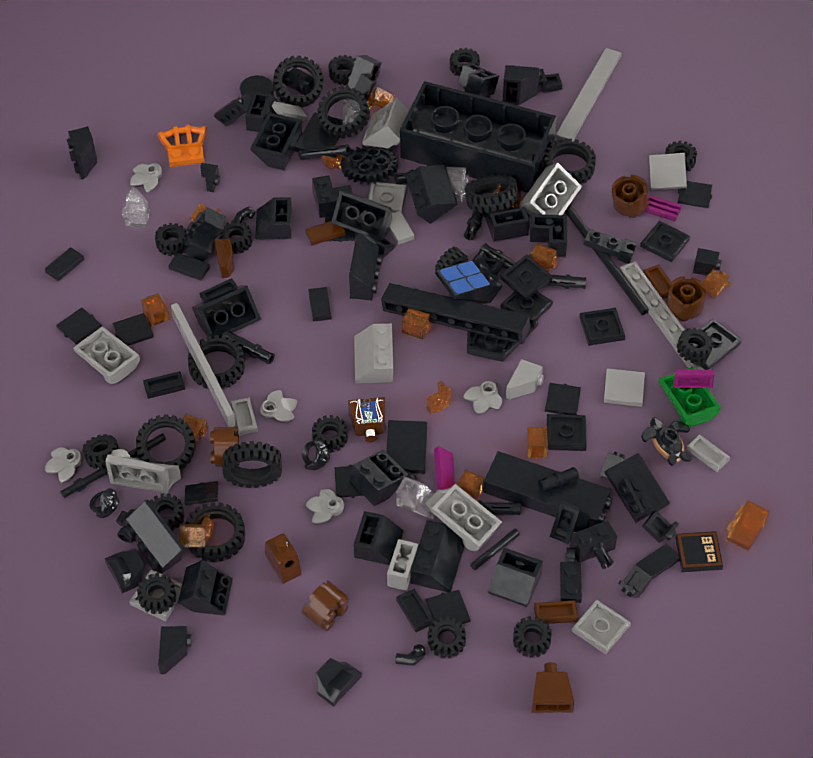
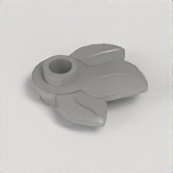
M157 163L136 166L133 169L135 174L131 178L130 185H143L147 193L152 191L157 186L158 179L162 175L161 166Z
M485 381L480 387H471L464 394L465 400L474 402L473 408L477 414L485 413L490 407L498 410L502 405V398L498 394V387L492 381Z
M276 390L271 392L267 400L262 403L260 412L266 418H275L281 422L291 421L294 419L292 411L296 408L298 401L296 399L283 398L282 391Z
M57 448L51 452L53 458L47 462L45 472L58 473L59 481L64 483L75 474L76 467L82 462V455L77 449Z
M330 489L321 490L319 497H313L305 504L309 510L315 512L312 518L313 524L325 523L332 516L340 515L344 510L343 500L337 497Z

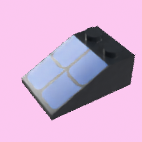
M470 260L436 270L435 275L455 299L491 303L503 287L498 281V277L491 272L489 265L484 261Z

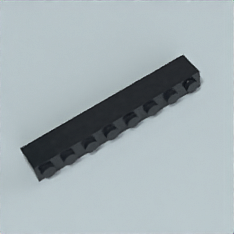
M389 283L381 298L382 308L385 312L519 344L524 343L530 330L529 315Z

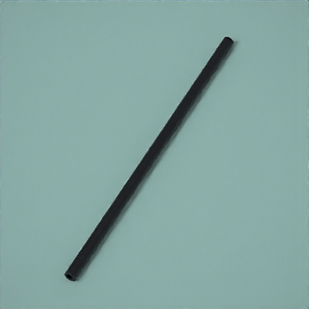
M539 165V169L537 172L538 177H540V175L544 171L541 165ZM569 204L564 212L582 236L586 238L589 229ZM593 249L640 314H647L649 312L648 307L609 255Z

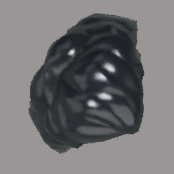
M316 438L304 446L302 451V458L306 463L304 467L308 470H317L324 467L330 460V451L324 441ZM312 446H316V458L311 461L308 458V451Z
M108 488L92 497L89 506L93 512H96L97 517L105 518L116 510L119 504L116 491ZM101 496V506L94 507V501Z

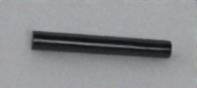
M513 529L470 564L473 570L478 569L520 535L519 531Z

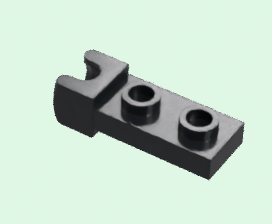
M589 229L583 245L618 257L617 260L630 263L637 243L628 239L623 241Z

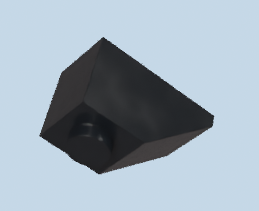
M161 626L158 661L160 674H166L187 656L188 647L192 646V635L188 634L187 626Z

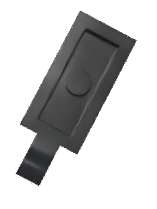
M566 547V562H560V601L575 600L576 603H581V562H575V548Z

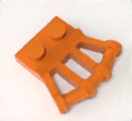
M187 124L185 127L173 126L172 129L157 133L160 142L168 151L170 167L205 163L202 145L207 134L206 126L195 127ZM186 133L188 143L180 144L179 134ZM191 133L200 134L197 142L192 143ZM174 135L176 145L171 146L166 138Z

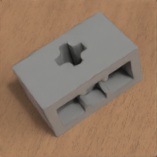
M398 539L387 572V586L405 591L408 590L411 581V568L418 549L417 543Z

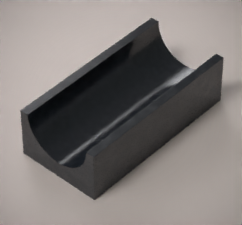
M424 81L400 128V158L427 166L446 165L449 172L475 179L477 177L483 178V175L490 176V174L497 175V173H500L502 176L507 174V176L510 175L512 178H515L519 191L528 193L536 182L537 172L546 147H549L552 143L554 144L556 116Z

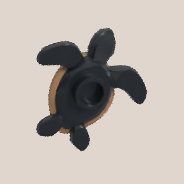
M653 417L650 421V427H647L642 432L641 438L643 442L652 439L656 450L668 459L670 466L675 465L680 460L684 462L692 460L691 455L684 452L683 441L678 435V432L688 433L690 431L689 426L680 421H673L667 428L663 426L659 419Z

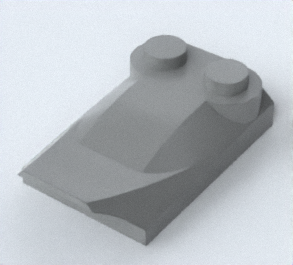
M103 326L73 348L79 356L104 376L106 382L111 384L121 381L133 372L140 361L139 354Z
M123 449L113 450L105 461L110 484L168 493L172 485L181 480L178 465L157 464L132 458Z
M456 484L448 489H439L425 503L431 512L463 539L464 546L471 551H478L502 523V521Z

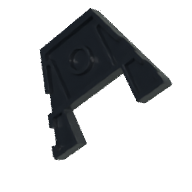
M530 318V330L526 338L538 326V319ZM467 331V354L504 362L520 345L519 343Z

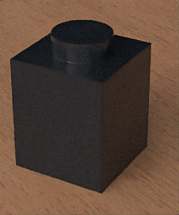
M698 248L693 273L715 277L716 270L720 271L722 260L718 259L720 252Z

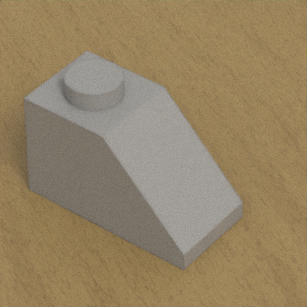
M521 359L507 385L506 399L510 400L535 392L537 386H541L544 380V375H542L543 367Z

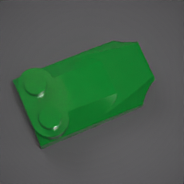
M691 367V368H688V369H685V370H695V369H694L693 367ZM675 373L659 378L660 386L680 416L679 421L685 423V425L689 427L699 425L714 419L720 413L721 407L708 388L674 387Z

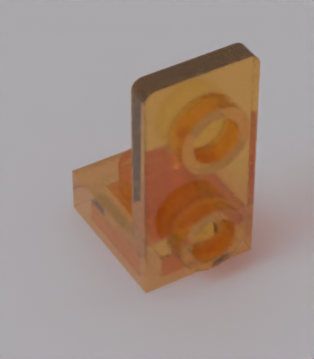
M205 513L202 525L181 524L180 542L184 547L206 546L207 540L211 539V532H213L214 522L210 520V513Z

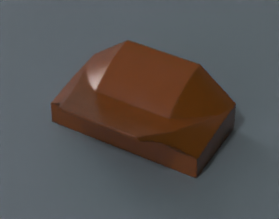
M230 238L224 240L216 239L214 240L221 276L222 279L229 278L235 270Z

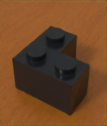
M472 63L463 65L458 84L463 86L464 92L487 97L494 95L499 75Z
M329 175L312 178L313 196L319 218L333 216L340 190L352 193L351 186L333 188Z
M208 207L203 212H200L194 222L191 221L188 225V235L184 240V253L197 260L204 261L212 252L214 239L224 229L226 216Z
M531 214L530 242L548 243V256L566 257L567 215Z

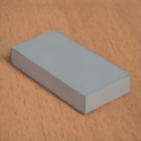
M274 102L272 105L274 111L279 115L300 119L302 122H305L308 118L300 106Z
M401 211L392 213L389 230L397 244L414 240L415 235Z
M250 397L231 401L236 426L239 429V436L258 432Z
M700 434L687 445V451L716 472L730 460V456Z

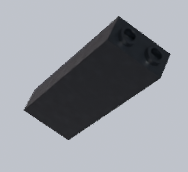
M497 451L483 482V493L512 503L520 502L521 506L556 517L561 501H566L581 508L584 513L590 515L586 528L604 522L606 517L604 511L610 508L613 499L610 497V488L580 478L564 483V486L560 488L554 487L542 492L538 487L537 481L552 476L554 472H557L556 470Z

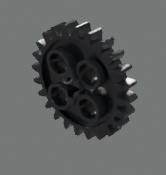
M363 145V148L356 147V150L351 149L350 155L342 157L341 168L344 177L348 176V180L353 179L354 183L360 181V184L367 182V185H369L370 182L376 184L377 181L383 183V179L389 180V176H394V173L397 172L398 160L395 152H391V149L385 150V148L366 147Z

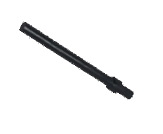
M163 433L147 441V451L166 440ZM136 448L128 452L132 458L138 456ZM103 467V469H98L83 479L79 478L73 481L72 485L60 491L63 498H66L76 491L84 490L88 484L108 473L107 468Z

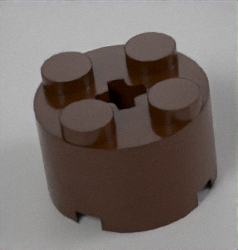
M622 176L613 183L612 198L614 208L618 213L635 218L648 207V188L645 180L640 176Z
M678 277L670 284L666 304L679 320L688 321L697 317L703 311L706 288L696 278L685 279V277Z
M238 426L214 427V431L210 432V444H214V450L211 451V464H215V467H222L225 450H228L230 446L234 447V444H239V434H235V431L239 430Z
M327 580V584L323 582L308 598L311 600L310 604L303 606L302 613L321 629L328 631L334 625V619L338 615L340 617L343 616L347 611L348 595Z

